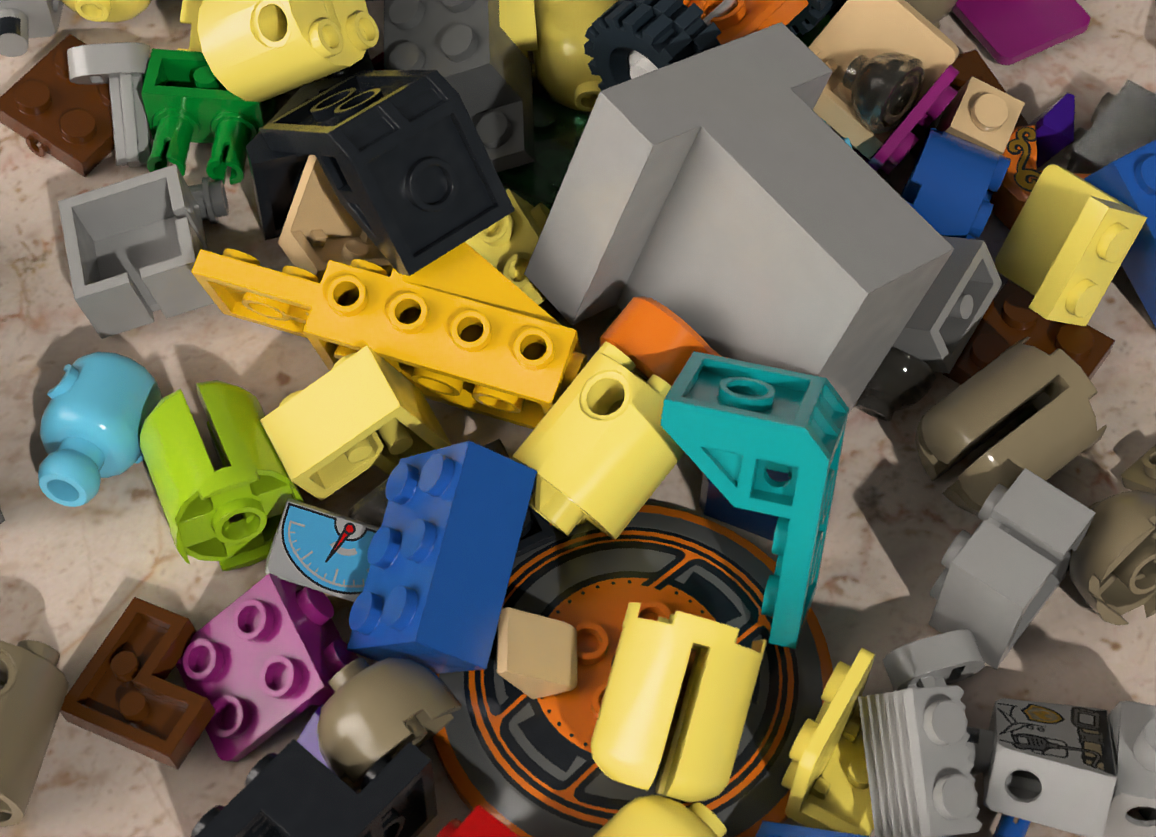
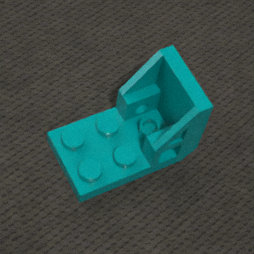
M693 351L664 398L661 426L733 507L778 517L772 544V554L778 555L774 575H769L766 584L761 614L773 617L769 643L796 649L817 589L849 407L827 378ZM766 469L787 473L790 479L784 482L775 481L770 478Z

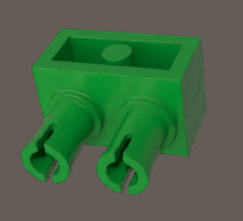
M152 49L141 92L152 139H154L151 155L147 161V168L149 172L168 167L171 162L173 165H177L180 173L184 176L190 143L213 144L206 166L207 175L212 180H222L223 184H225L229 166L232 168L230 185L240 183L245 175L246 146L260 132L259 128L266 125L274 117L276 98L273 97L263 102L244 101L230 93L214 76L202 52Z

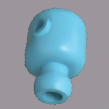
M94 352L78 358L72 365H65L63 370L66 373L60 383L47 393L51 400L42 416L40 437L44 449L49 455L39 466L38 483L42 492L58 504L78 507L88 503L97 495L100 489L101 478L120 475L127 471L134 463L138 464L144 460L140 449L141 430L144 420L162 399V394L156 379L144 366L131 358L117 353Z

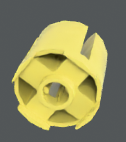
M629 602L591 740L592 758L604 774L619 783L648 791L660 765L655 793L689 803L702 802L719 796L730 781L767 640L753 641L750 649L736 644L740 630L738 628L676 611L675 615L670 614L669 619L660 616L657 621L639 618L638 614L641 603Z

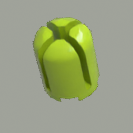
M219 380L196 383L199 399L208 419L206 422L208 431L222 466L221 469L214 471L183 392L179 389L158 402L144 420L140 434V449L168 521L176 549L188 564L190 562L187 555L202 561H219L222 571L252 566L267 558L287 499L305 502L298 486L291 482L260 421L266 415L256 396L243 387ZM236 514H241V520L230 523L229 518Z

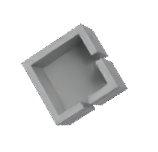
M176 164L58 201L74 300L101 339L154 323L153 312L161 310L165 317L169 318L214 304V301L191 273L200 249H208L199 205Z
M1026 468L1009 489L1002 484H998L978 513V518L983 521L971 535L967 531L962 530L953 540L942 558L941 564L946 568L930 591V596L935 598L937 603L929 625L941 633L958 629L971 630L984 662L997 669L1065 578L1070 563L1071 549L1076 551L1096 512Z

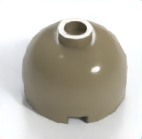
M1140 490L1128 491L1112 495L1092 504L1088 508L1096 512L1076 551L1071 549L1068 570L1072 582L1086 603L1105 622L1118 626L1129 624L1121 615L1144 605L1147 618L1156 614V494Z
M360 657L342 668L328 682L335 693L321 708L316 730L319 750L328 768L356 792L361 789L362 780L367 772L379 759L386 755L394 758L409 742L413 743L417 748L422 747L454 718L451 713L460 710L462 705L447 685L430 668L412 659L386 658L369 666L365 659Z

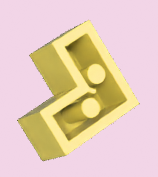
M368 345L358 352L346 355L338 360L331 371L305 389L293 392L285 397L278 408L260 419L291 482L320 501L326 499L373 465H376L390 476L393 469L399 464L400 459L452 445L422 391Z

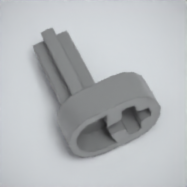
M122 42L81 45L69 48L67 50L70 82L76 84H109L116 166L129 165V167H137L147 164L148 157L151 155L149 124L141 92L151 56L150 46L144 43Z
M968 629L949 631L905 644L887 654L883 659L894 691L951 685L973 676L985 666L974 635ZM971 771L970 774L972 776H977L980 774V772Z

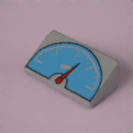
M288 498L266 559L265 573L276 575L279 579L355 602L356 598L363 592L370 568V563L367 559L369 544L380 527Z

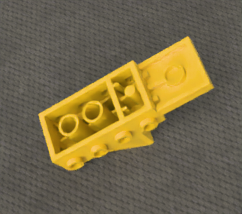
M466 242L410 276L399 274L393 267L389 277L387 276L388 272L382 267L360 259H353L350 265L329 260L321 283H319L320 279L316 275L304 269L287 265L283 266L282 271L279 272L260 266V261L247 253L228 248L224 249L222 255L200 249L191 271L223 314L308 338L329 370H332L334 364L344 356L356 353L368 345L419 388L425 398L530 429H534L587 364L588 356L582 353L577 330L562 326Z

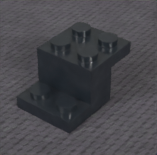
M293 739L278 755L272 752L259 760L249 772L245 780V787L225 807L217 805L210 809L195 825L191 837H417L437 816L432 759L413 743L409 742L394 758L386 755L379 759L363 778L360 786L362 791L357 794Z

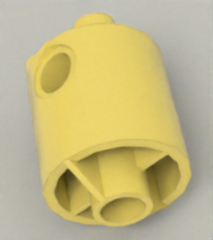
M204 0L199 8L197 30L202 53L214 76L230 93L244 101L263 102L350 67L363 59L366 50L374 47L379 40L378 27L372 16L368 14L366 0Z
M604 342L600 349L591 357L512 456L516 462L537 471L535 478L536 490L531 495L529 506L567 536L576 525L588 521L603 533L616 540L685 454L681 447L661 426L664 398L672 386L655 374L646 382L633 371L636 367L635 363L608 342Z

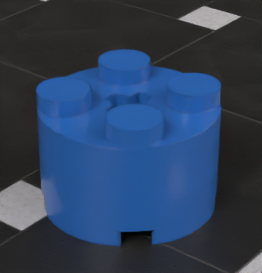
M931 127L900 196L941 236L976 239V237L979 238L992 212L994 206L993 203H990L992 191H998L1011 159Z

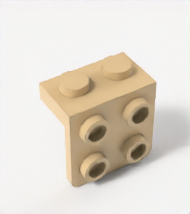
M847 0L808 47L833 71L813 111L825 120L840 137L849 138L853 149L859 150L865 157L870 159L948 66L954 63L959 55V49L951 39L905 0Z
M309 154L278 240L279 246L295 267L316 275L320 279L319 283H321L329 260L350 265L353 259L365 260L385 269L388 272L387 276L390 277L393 266L339 202L316 155Z

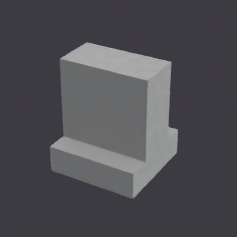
M780 22L600 91L524 274L571 326L614 305L623 310L633 297H650L682 318L722 357L827 378L849 407L850 413L955 248L813 111L833 71Z

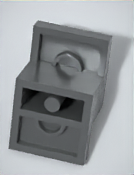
M384 0V70H437L459 93L497 173L535 162L532 63L500 27L499 0Z

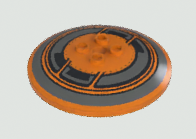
M643 505L616 540L603 533L588 521L576 525L568 536L550 524L555 533L556 540L515 558L502 608L509 607L564 621L574 626L577 631L578 683L576 688L571 691L531 699L497 673V630L487 669L436 674L462 705L460 710L451 713L454 718L433 736L439 760L447 778L461 800L471 812L479 804L520 837H593L622 807L633 799L647 795L664 796L655 793L660 765L656 777L647 791L616 782L609 778L595 763L591 753V740L622 633L629 602L641 603L638 614L639 618L657 621L660 616L669 619L670 614L675 615L676 611H680L740 629L736 644L751 649L753 641L767 640L729 784L719 796L700 803L710 809L724 824L727 832L723 837H755L763 821L783 824L789 818L785 814V809L791 790L781 785L783 777L792 761L789 758V753L806 720L810 718L815 721L824 703L821 696L833 673L827 641L812 608L810 607L796 649L769 643L773 617L762 615L761 610L769 575H774L776 562L756 545L734 531L709 519L685 511L662 506ZM672 798V799H674V800L680 802L681 804H683V805H684L685 807H687V808H689V807L691 806V804H692V803H689V802H685V801H682V800H678V799Z

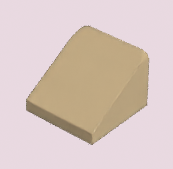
M509 607L502 608L497 626V673L531 699L573 690L578 683L577 631L575 627L564 621Z

